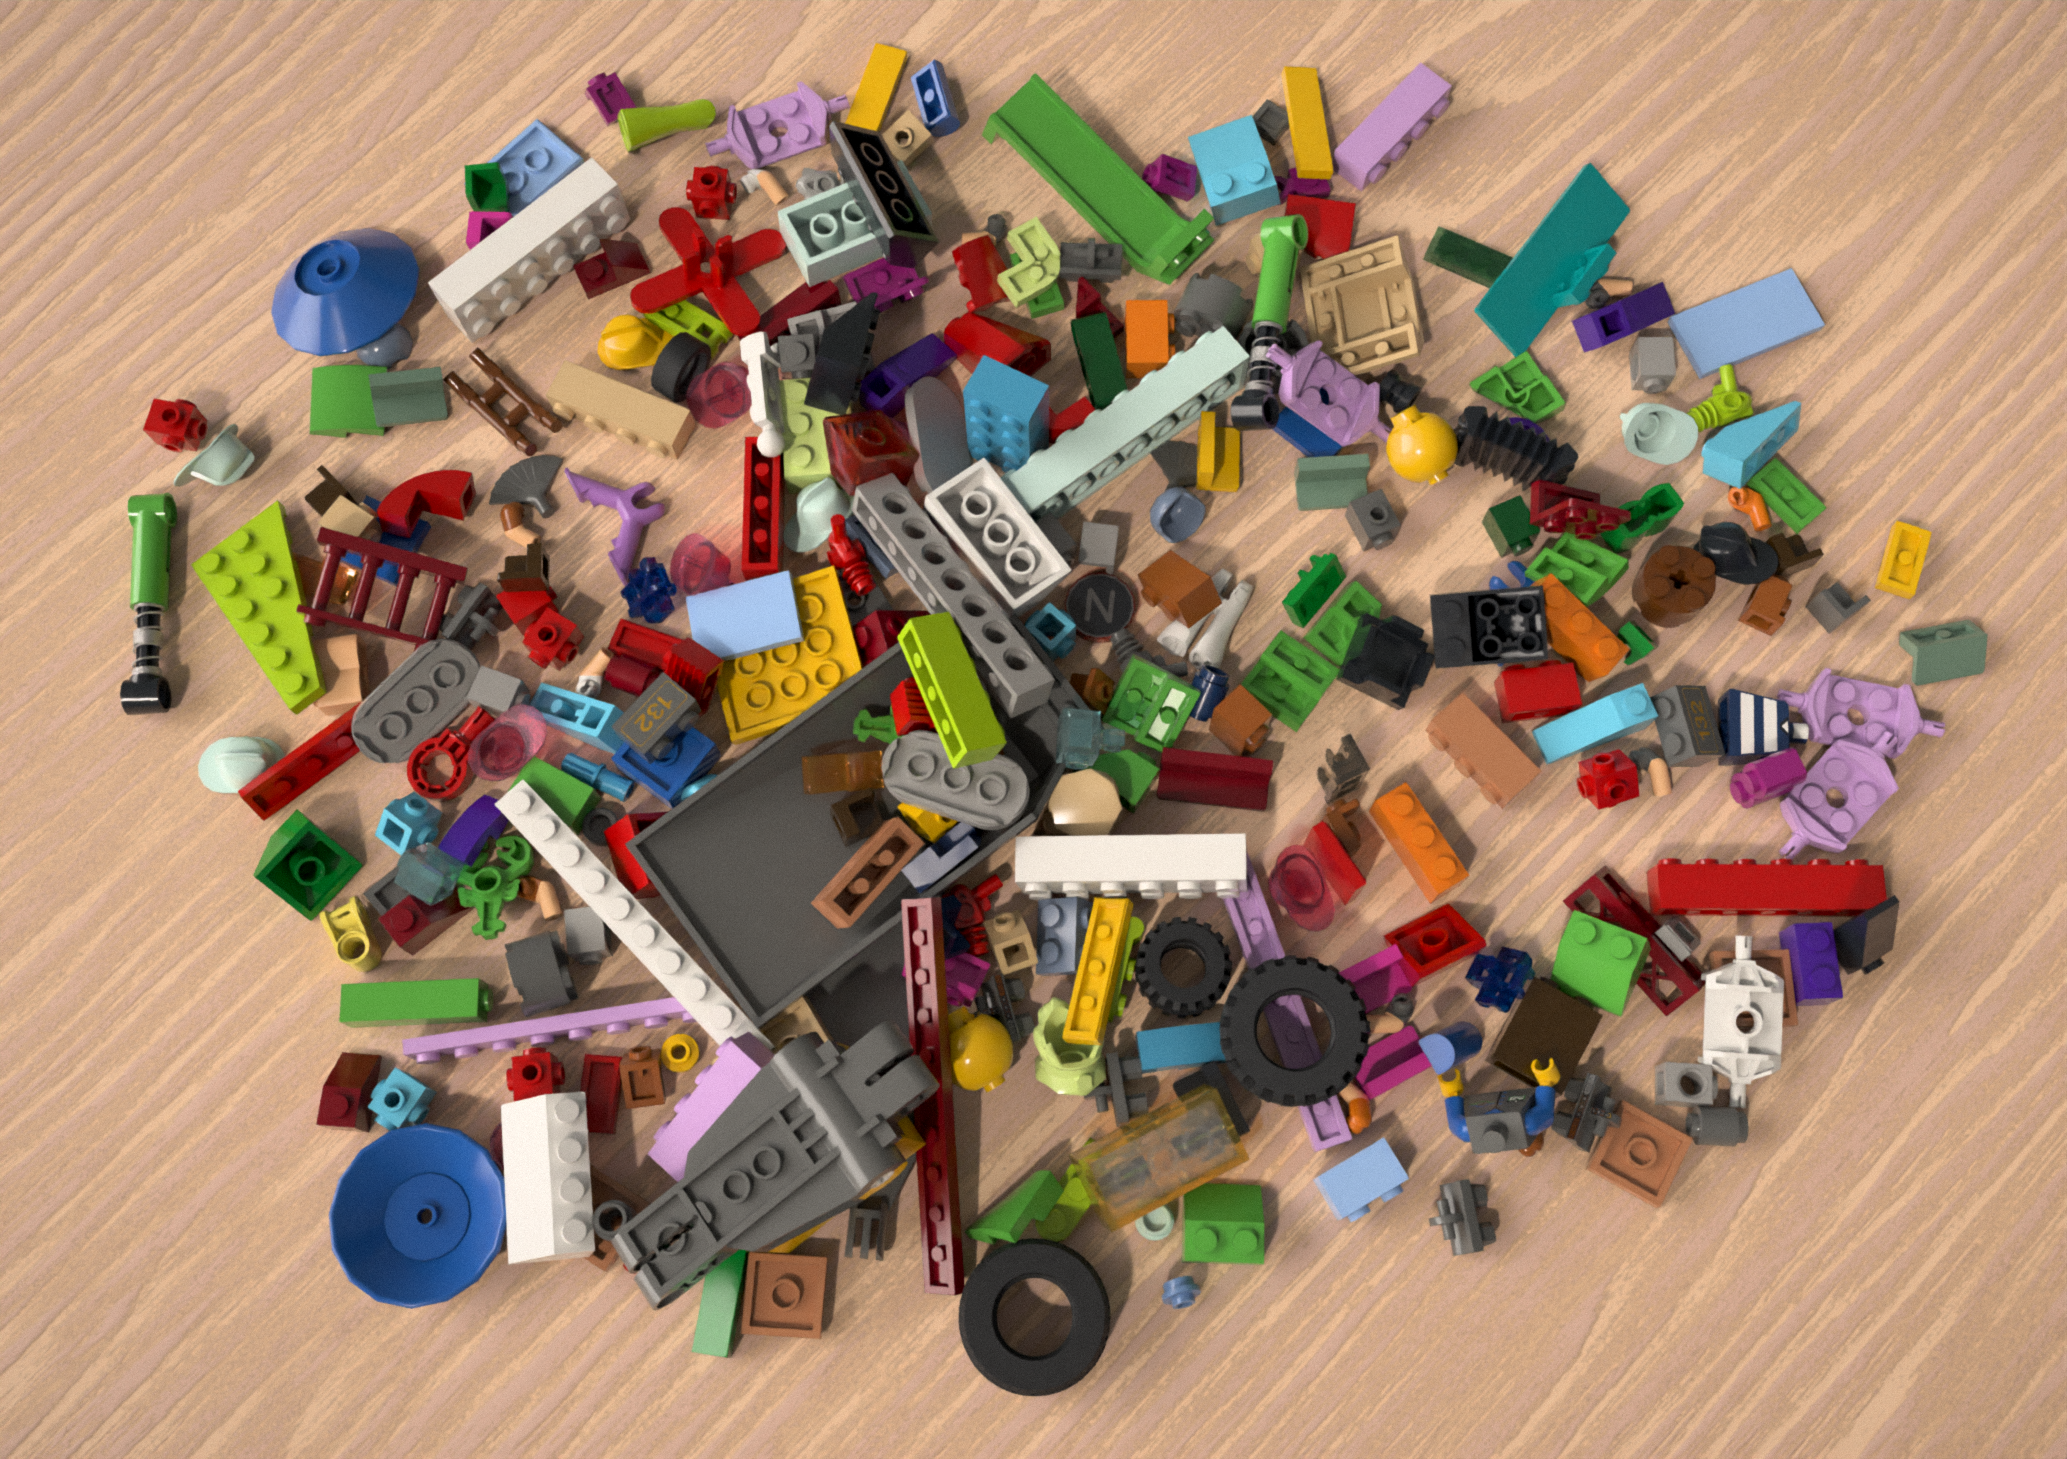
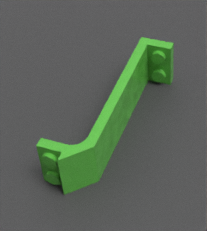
M1036 73L1001 108L989 116L982 136L990 144L999 137L1003 140L1005 139L1109 244H1122V257L1137 272L1170 285L1214 241L1209 235L1210 232L1206 229L1214 217L1205 208L1191 222L1178 216Z

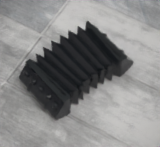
M1484 406L1466 407L1458 419L1457 427L1454 429L1458 441V452L1454 464L1464 467L1473 462L1475 471L1481 466L1483 467V474L1492 469L1493 477L1503 473L1504 482L1512 478L1513 486L1522 483V491L1530 488L1531 484L1538 480L1561 485L1565 484L1567 476L1573 471L1578 460L1577 452L1569 443L1557 447V438L1547 442L1545 432L1536 436L1534 426L1524 431L1521 421L1512 426L1509 417L1499 421L1497 411L1488 418L1487 408Z

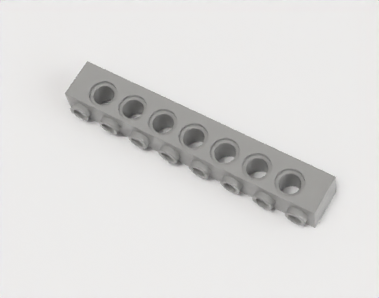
M893 473L856 486L852 506L853 513L930 614L950 612L955 625L961 631L962 642L966 651L975 663L976 674L1008 716L1013 718L1048 702L1055 680L1050 669L1041 663L1032 651L1029 642L1021 637L1012 626L1008 615L998 608L991 599L986 587L980 585L970 572L967 563L960 559L950 547L946 536L940 534L932 524L928 513L921 509L911 497L909 489L902 485Z

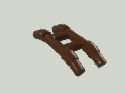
M479 347L476 348L469 355V358L494 382L483 395L479 396L454 371H451L443 380L470 408L474 409L505 437L512 446L527 456H533L537 452V446L515 427L529 414L539 424L548 428L553 433H557L562 429V422L508 377ZM507 393L519 405L503 418L491 406Z

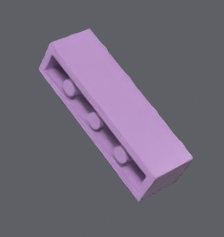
M1420 62L1335 149L1332 161L1333 170L1361 192L1371 182L1376 184L1384 175L1387 169L1386 166L1392 160L1397 162L1407 150V144L1413 138L1415 140L1421 138L1429 126V121L1434 116L1438 119L1444 114L1450 104V101L1447 99L1452 85Z
M750 1032L735 1039L730 1036L720 1045L716 1051V1055L719 1058L713 1066L708 1065L697 1076L695 1083L698 1086L694 1092L686 1094L674 1108L677 1115L672 1121L669 1120L664 1123L653 1137L657 1142L648 1152V1155L677 1182L684 1178L689 1150L755 1075L774 1057V1054Z

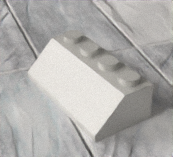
M982 458L926 495L923 510L928 513L932 524L940 534L946 536L950 547L960 559L967 563L972 575L980 585L986 587L991 599L1009 618L1014 614L1020 617L1039 604L1071 573L1072 569L985 458Z
M585 1092L545 1094L501 1105L508 1265L589 1257L595 1251Z

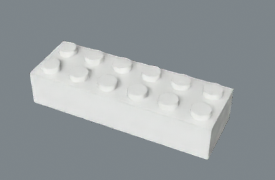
M591 157L434 277L428 284L448 318L473 343L478 338L488 335L493 327L505 317L515 314L520 306L532 296L542 293L547 285L559 275L569 272L573 265L586 254L595 252L600 246V239H607L612 234L622 231L631 219L618 184Z
M1246 833L1016 837L1015 882L1024 894H1029V899L1031 900L1052 899V894H1066V897H1079L1085 900L1089 899V894H1104V898H1126V893H1141V898L1162 899L1164 898V893H1179V898L1197 899L1202 897V893L1217 892L1218 898L1240 897V892H1247Z

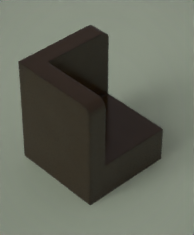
M323 465L317 468V471L325 480L305 496V500L321 517H323L340 495L355 505H359Z
M1782 532L1769 537L1765 542L1775 550L1778 556L1779 564L1773 575L1782 577L1813 567L1824 555L1821 548L1808 552L1798 534L1786 538Z
M542 543L527 544V555L507 556L505 558V571L499 572L497 576V581L505 592L549 590L550 556Z
M872 787L830 805V816L845 847L870 837L884 822L874 803L875 793Z

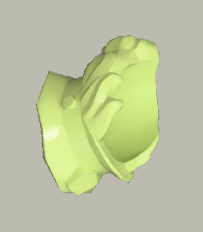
M1053 997L1039 1009V1024L1037 1027H1034L1033 1031L1034 1042L1040 1054L1035 1058L1036 1080L1047 1085L1057 1094L1084 1096L1106 1079L1105 1057L1102 1054L1104 1040L1101 1046L1072 1044L1062 1039L1069 1005L1065 1000Z

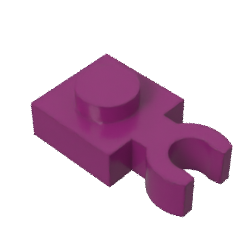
M1296 167L1288 170L1287 179L1282 176H1274L1277 188L1282 191L1279 193L1281 204L1278 205H1282L1287 201L1288 194L1321 199L1328 198L1331 190L1327 179L1298 178Z

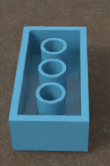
M983 355L963 390L968 450L977 461L985 458L988 463L990 462L1001 467L1004 473L1011 469H1016L1017 471L1027 464L1030 456L1036 451L1049 448V385Z

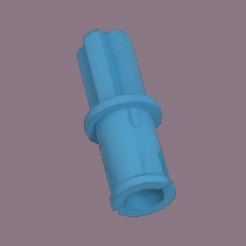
M568 753L561 764V771L588 784L595 790L598 789L620 799L622 802L629 798L635 781L606 769V764L601 763L597 765L573 753Z

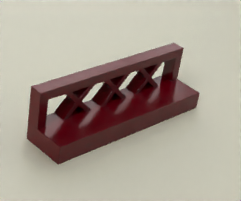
M1606 865L1563 900L1572 912L1576 910L1604 922H1618L1627 931L1648 938L1651 947L1649 956L1652 958V971L1642 970L1636 984L1666 1017L1699 992L1705 985L1706 980H1701L1703 972L1689 957L1681 961L1655 932L1661 926ZM1590 889L1600 901V913L1587 912L1576 899ZM1659 979L1673 981L1682 991V994L1669 1003L1658 991Z

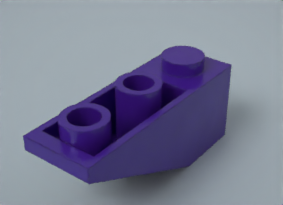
M1661 282L1572 320V323L1585 353L1633 334L1674 315L1675 312L1664 283Z
M931 333L881 362L860 382L862 383L859 392L860 405L885 426L905 407V394L912 387V384L923 377L936 378L957 358V354Z

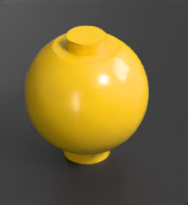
M1416 405L1391 417L1394 428L1387 439L1386 453L1393 470L1408 481L1421 483L1427 480L1429 485L1435 484L1449 476L1447 469L1454 464L1458 452V441L1452 426L1437 414L1419 412Z
M965 1006L949 1014L952 1083L957 1087L976 1091L983 1087L986 1093L1004 1083L1006 1079L1003 1074L1010 1069L1013 1060V1043L1007 1029L997 1019L981 1013L978 1017L974 1018V1014H970Z

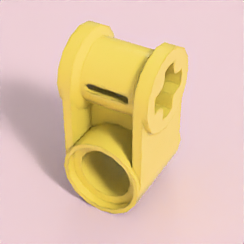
M357 896L351 897L349 903L331 912L327 910L320 912L321 922L341 961L359 972L370 971L379 964L382 956L381 948L371 927L369 915ZM365 944L364 953L359 958L353 959L354 950L359 945Z

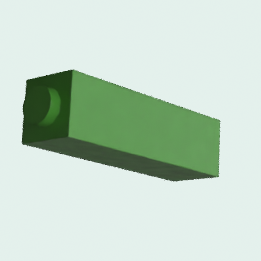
M479 978L341 984L339 1022L351 1028L487 1022V1012L493 1009L492 989H488V984Z

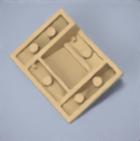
M1398 235L1300 267L1311 343L1320 340L1323 343L1320 350L1356 376L1420 356L1424 345V337L1414 282Z

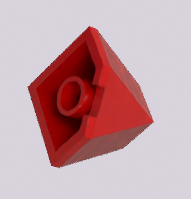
M968 311L961 318H954L949 322L944 331V343L957 354L956 359L971 374L975 371L983 355L1030 377L1051 360V343L1047 339L977 313H969Z

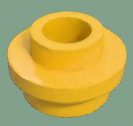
M675 1034L669 1037L661 1048L663 1064L669 1070L677 1073L692 1069L698 1062L700 1055L697 1042L686 1034ZM678 1046H684L686 1049V1054L682 1059H675L673 1057V1051Z

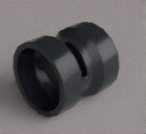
M1391 369L1380 383L1379 402L1390 404L1393 407V411L1398 414L1413 405L1422 387L1414 382H1406L1402 379V375L1399 372Z

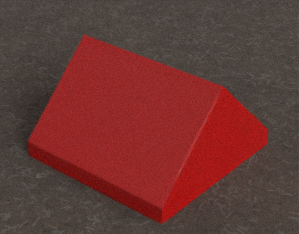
M1449 903L1383 936L1388 948L1396 944L1403 958L1399 965L1412 988L1476 956L1487 946L1486 940Z

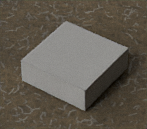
M1676 915L1667 920L1655 932L1681 961L1692 954L1701 944L1700 939Z

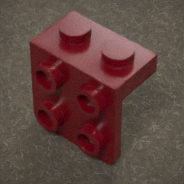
M1538 480L1531 484L1530 525L1544 527L1545 532H1566L1575 534V538L1579 540H1592L1597 538L1598 534L1616 530L1619 528V525L1631 520L1630 511L1600 504L1599 493Z
M876 610L853 626L854 637L859 648L863 668L899 642L897 637L910 618L931 615L930 612L925 610Z

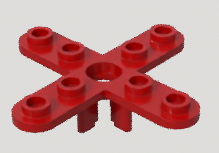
M671 207L664 210L659 216V228L683 265L637 284L630 293L633 308L643 314H653L703 292L731 333L737 336L754 334L760 327V314L735 277L780 258L786 251V243L781 233L774 229H763L733 243L732 236L726 235L719 238L718 242H715L714 248L686 209ZM710 262L711 273L701 271V264Z

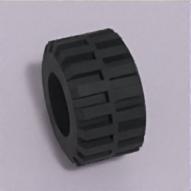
M1181 917L1172 918L1170 923L1166 924L1163 921L1157 924V928L1154 931L1150 930L1147 933L1145 940L1141 943L1135 964L1136 983H1139V991L1142 997H1147L1149 1000L1148 1004L1153 1009L1156 1007L1162 1010L1161 1014L1170 1016L1171 1013L1176 1014L1177 1018H1186L1187 1015L1193 1014V1017L1201 1015L1206 1009L1209 1011L1221 999L1231 978L1232 961L1229 959L1231 952L1229 946H1224L1222 942L1224 937L1219 931L1216 934L1212 932V925L1204 922L1203 925L1196 923L1197 918L1189 917L1188 921H1181ZM1178 948L1195 952L1205 965L1203 980L1198 985L1189 988H1181L1171 984L1161 972L1163 956L1167 952Z

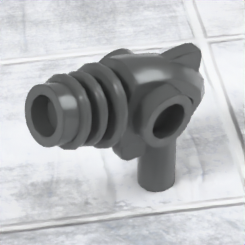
M1128 628L1117 631L1109 639L1112 643V649L1116 650L1115 654L1119 656L1117 661L1122 663L1120 665L1122 672L1127 667L1132 655L1135 654L1177 677L1188 676L1186 662L1166 665L1161 655L1152 657L1148 650L1142 651L1144 645L1138 644L1139 641L1134 639V633H1130Z

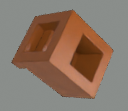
M1772 575L1768 580L1755 584L1738 621L1772 636L1784 624L1786 619L1784 616L1792 603V600L1787 597L1793 585L1786 578L1779 575Z

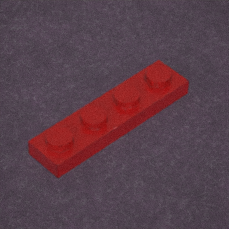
M360 703L238 790L243 801L263 821L360 751L353 739L351 729L353 715Z

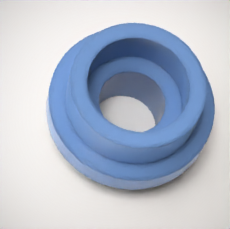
M1182 1276L1164 1283V1293L1161 1297L1163 1303L1172 1305L1173 1309H1183L1196 1302L1195 1297L1200 1295L1201 1290L1198 1284H1194L1192 1276Z

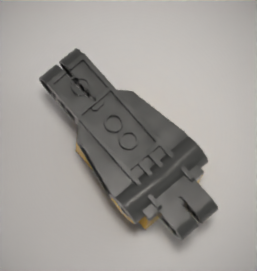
M888 1020L876 1026L851 1047L830 1039L824 1043L817 1032L804 1034L784 1046L755 1075L689 1150L684 1178L617 1231L618 1234L612 1239L611 1244L631 1274L637 1273L634 1280L653 1310L662 1309L674 1302L739 1249L753 1252L790 1253L836 1215L864 1201L871 1194L882 1189L906 1168L908 1164L906 1159L926 1144L907 1115L933 1095L940 1085L920 1056H911L914 1053V1048L894 1020Z

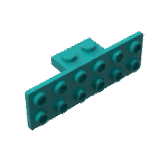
M1591 163L1585 164L1474 309L1475 313L1515 357L1528 349L1558 308L1573 304L1575 306L1579 305L1591 294L1590 288L1596 280L1607 273L1609 270L1608 264L1617 254L1607 242L1628 216L1630 209Z

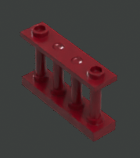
M320 527L317 542L319 545L325 546L323 552L327 554L312 606L307 607L300 604L297 606L296 612L304 616V623L322 628L326 627L327 622L415 645L414 651L424 643L437 639L450 590L455 588L456 583L465 584L468 573L467 567ZM350 553L361 556L360 562L363 563V568L349 616L344 617L326 612L341 558H346V554ZM386 563L397 566V573L400 574L386 626L381 627L363 622L378 568H382L383 564ZM420 573L435 577L433 583H436L422 637L400 632L414 579L419 578Z

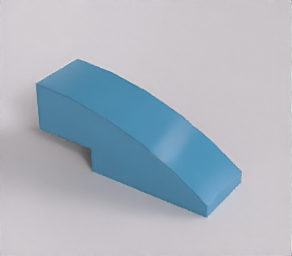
M1220 1022L1136 1032L1135 1038L1142 1074L1171 1069L1183 1070L1202 1067L1214 1060L1216 1064L1227 1063L1220 1045Z

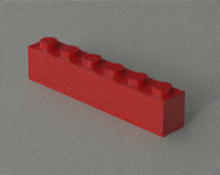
M1667 858L1659 860L1658 864L1647 871L1651 916L1855 917L1887 899L1883 865H1869V861L1865 859L1849 860L1845 862V865H1831V860L1816 859L1808 861L1807 865H1794V860L1792 859L1772 860L1770 864H1756L1755 859L1734 860L1733 864H1719L1718 859L1708 858L1695 861L1696 864H1682L1681 859Z

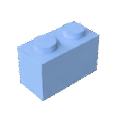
M1383 1137L1316 1177L1313 1181L1337 1221L1347 1216L1349 1221L1353 1222L1370 1212L1371 1210L1367 1204L1379 1196L1385 1203L1402 1193L1404 1190L1400 1184L1408 1180L1409 1177Z

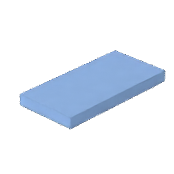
M1792 268L1673 315L1667 322L1699 379L1719 372V368L1723 365L1731 364L1734 366L1818 332L1825 326Z

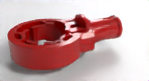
M478 706L459 731L446 728L438 738H431L420 743L411 753L407 763V777L411 787L419 795L439 802L453 800L464 793L473 777V765L481 756L476 750L478 747L476 744L490 727L497 722V719ZM441 754L448 755L454 766L453 775L445 782L446 787L433 785L427 778V771L420 768V765L428 766L431 759Z

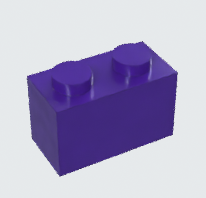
M1832 922L1794 923L1780 931L1781 950L1789 949L1796 1006L1828 1005L1842 999L1843 992Z

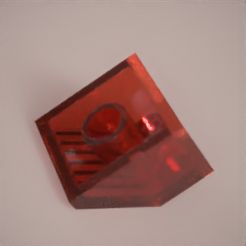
M882 410L824 417L823 428L830 471L850 497L855 495L856 486L891 473L896 476L902 485L907 487L920 454Z

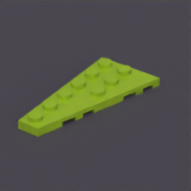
M277 500L193 562L191 566L285 704L293 713L298 715L327 693L319 656L314 651L312 625L304 623V616L296 612L298 604L307 606L298 563L294 560L291 549L293 541L291 532L287 529L285 517H287L286 510Z

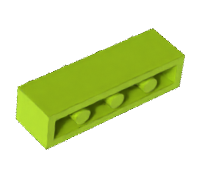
M949 611L910 618L897 638L953 769L993 760L1007 743L1004 729L994 715L989 695L983 689L976 674L975 663L969 657L962 642L959 627L955 625Z

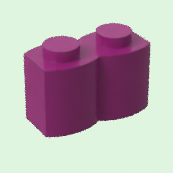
M1787 748L1746 764L1743 771L1733 775L1730 792L1738 804L1748 809L1790 793L1794 786L1802 784L1806 780L1807 771L1796 749Z

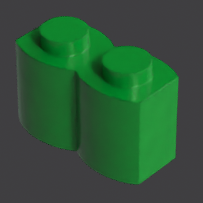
M1670 483L1659 484L1649 489L1640 500L1630 501L1618 507L1619 509L1630 511L1631 520L1619 525V528L1616 530L1605 531L1600 535L1613 553L1629 551L1637 546L1643 537L1653 536L1665 530L1682 509L1684 502Z

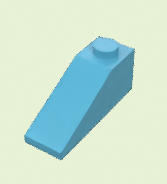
M1793 401L1724 427L1714 438H1709L1703 446L1701 456L1704 458L1703 474L1741 489L1798 431L1802 403Z
M541 682L524 712L525 715L613 754L624 743L611 727L624 713L615 705Z
M1641 683L1608 695L1533 730L1532 734L1548 765L1644 730L1658 717V714L1644 684Z

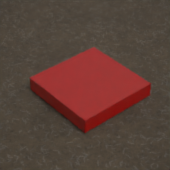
M1321 821L1311 828L1303 846L1346 906L1358 897L1367 884V880L1328 824Z

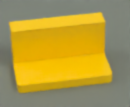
M1201 411L1197 435L1196 490L1237 492L1239 489L1240 431H1237L1235 428L1215 427V412Z

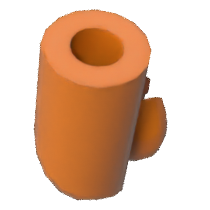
M1733 487L1729 490L1727 495L1729 504L1750 516L1754 531H1763L1772 526L1761 494L1746 487L1741 489Z

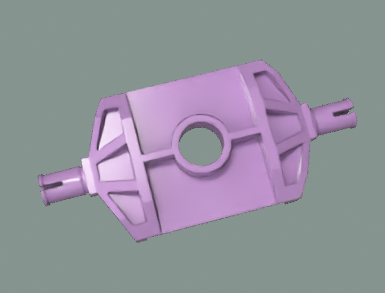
M800 81L797 83L798 91L738 112L734 105L729 106L727 134L724 135V138L706 142L709 156L712 157L713 155L730 150L731 155L735 153L748 168L758 169L824 146L828 140V120H831V114L849 109L848 99L843 94L837 98L822 101L819 95ZM778 127H783L788 130V132L781 137H775L771 135L773 129Z
M1320 340L1307 345L1295 355L1288 354L1277 344H1273L1269 348L1266 357L1282 367L1280 372L1283 375L1278 394L1284 405L1343 447L1353 444L1370 431L1385 443L1387 442L1392 429L1381 422L1378 417L1380 385L1377 382L1367 385L1320 350L1323 344ZM1321 388L1325 389L1329 395L1328 405L1321 401L1319 394Z
M1825 668L1810 684L1806 693L1803 692L1801 694L1780 689L1777 694V700L1785 701L1788 706L1798 708V712L1802 715L1803 723L1808 724V738L1812 742L1832 746L1833 743L1841 739L1869 748L1873 747L1884 733L1888 731L1893 734L1890 739L1896 736L1899 742L1895 744L1885 757L1895 759L1904 752L1917 734L1922 733L1941 738L1945 732V729H1941L1945 727L1944 722L1927 720L1920 716L1911 687L1907 684L1902 685L1900 688H1894L1831 675V669ZM1848 709H1856L1862 714L1864 718L1863 725H1855L1848 719Z
M1886 731L1877 743L1869 748L1841 739L1833 743L1807 772L1806 780L1802 784L1796 785L1779 803L1782 816L1793 831L1790 840L1779 850L1781 856L1787 854L1785 859L1793 860L1801 849L1807 845L1833 853H1840L1846 849L1848 842L1889 796L1899 789L1885 761L1886 754L1899 742L1896 736L1890 739L1893 734ZM1835 789L1843 795L1844 804L1841 808H1834L1828 804L1826 800L1828 790Z

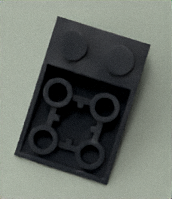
M870 293L823 330L804 405L845 416L849 402L857 403L862 383L856 382V379L864 380L869 359L863 357V354H870L875 334L868 331L869 329H876L880 315V309L874 308L877 293Z
M1543 586L1429 594L1436 669L1548 660Z

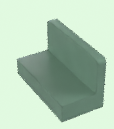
M441 367L368 374L377 427L447 420L448 413Z
M1369 454L1298 458L1294 470L1298 510L1348 508L1349 502L1367 495L1366 476L1370 468Z
M1969 619L1900 632L1899 646L1913 657L1912 682L1918 686L1982 674L1985 670L1988 634Z

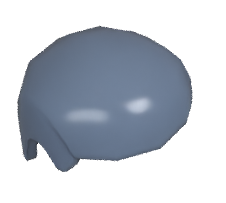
M397 323L381 338L357 349L356 353L357 357L368 366H380L391 369L392 364L397 360L408 359L413 342L410 332Z
M1173 487L1155 499L1150 509V523L1154 530L1169 543H1177L1186 540L1197 531L1203 522L1206 508L1189 489Z

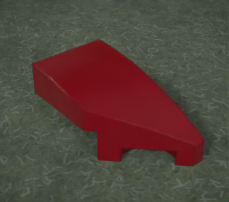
M1081 276L1078 279L1076 318L1105 312L1113 338H1116L1124 331V325L1101 303V295Z

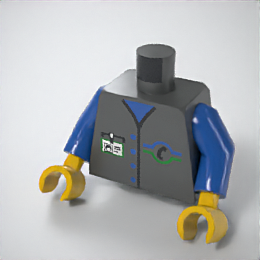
M1550 1058V1065L1545 1070H1542L1538 1059L1533 1060L1531 1069L1540 1084L1538 1087L1464 1095V1098L1460 1097L1464 1091V1085L1458 1069H1455L1456 1078L1450 1082L1444 1081L1442 1074L1438 1075L1437 1078L1441 1092L1447 1097L1444 1102L1451 1133L1465 1143L1471 1142L1472 1151L1475 1154L1499 1153L1501 1151L1520 1150L1530 1147L1539 1133L1549 1128L1554 1120L1555 1089L1552 1086L1560 1080V1072L1553 1059Z

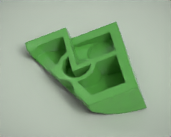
M1527 351L1500 368L1495 366L1469 383L1473 391L1535 424L1559 414L1565 408V401L1547 375L1544 376Z
M1354 581L1344 586L1303 638L1324 656L1341 667L1360 616L1368 613L1379 619L1382 604L1360 583Z
M1036 1171L1003 1200L968 1226L964 1232L971 1239L995 1245L998 1239L1016 1243L1032 1219L1044 1222L1064 1190L1051 1171Z

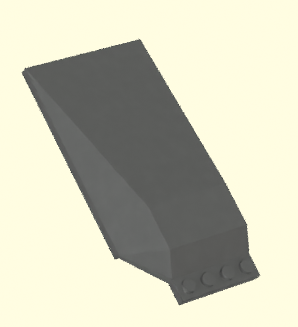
M1016 614L1009 618L1012 626L1021 637L1029 642L1034 654L1042 664L1048 666L1055 679L1048 702L1010 718L980 678L979 680L983 689L989 695L990 705L998 723L1004 729L1007 742L1003 747L1004 756L1017 762L1026 775L1030 791L1027 808L1023 815L1008 827L998 830L981 829L982 841L980 846L922 893H919L904 873L900 871L851 927L837 929L811 904L815 897L870 838L867 837L845 847L830 816L831 804L872 787L875 793L874 803L883 821L899 817L914 832L897 807L902 802L889 792L884 782L882 759L890 744L876 739L872 735H869L866 741L862 742L858 740V734H853V722L858 717L860 710L867 709L871 718L890 715V694L902 680L914 677L899 642L625 844L757 1029H761L902 923V899L936 897L1035 823L1075 753L1105 731L1102 724ZM915 833L925 844L906 865L934 843Z

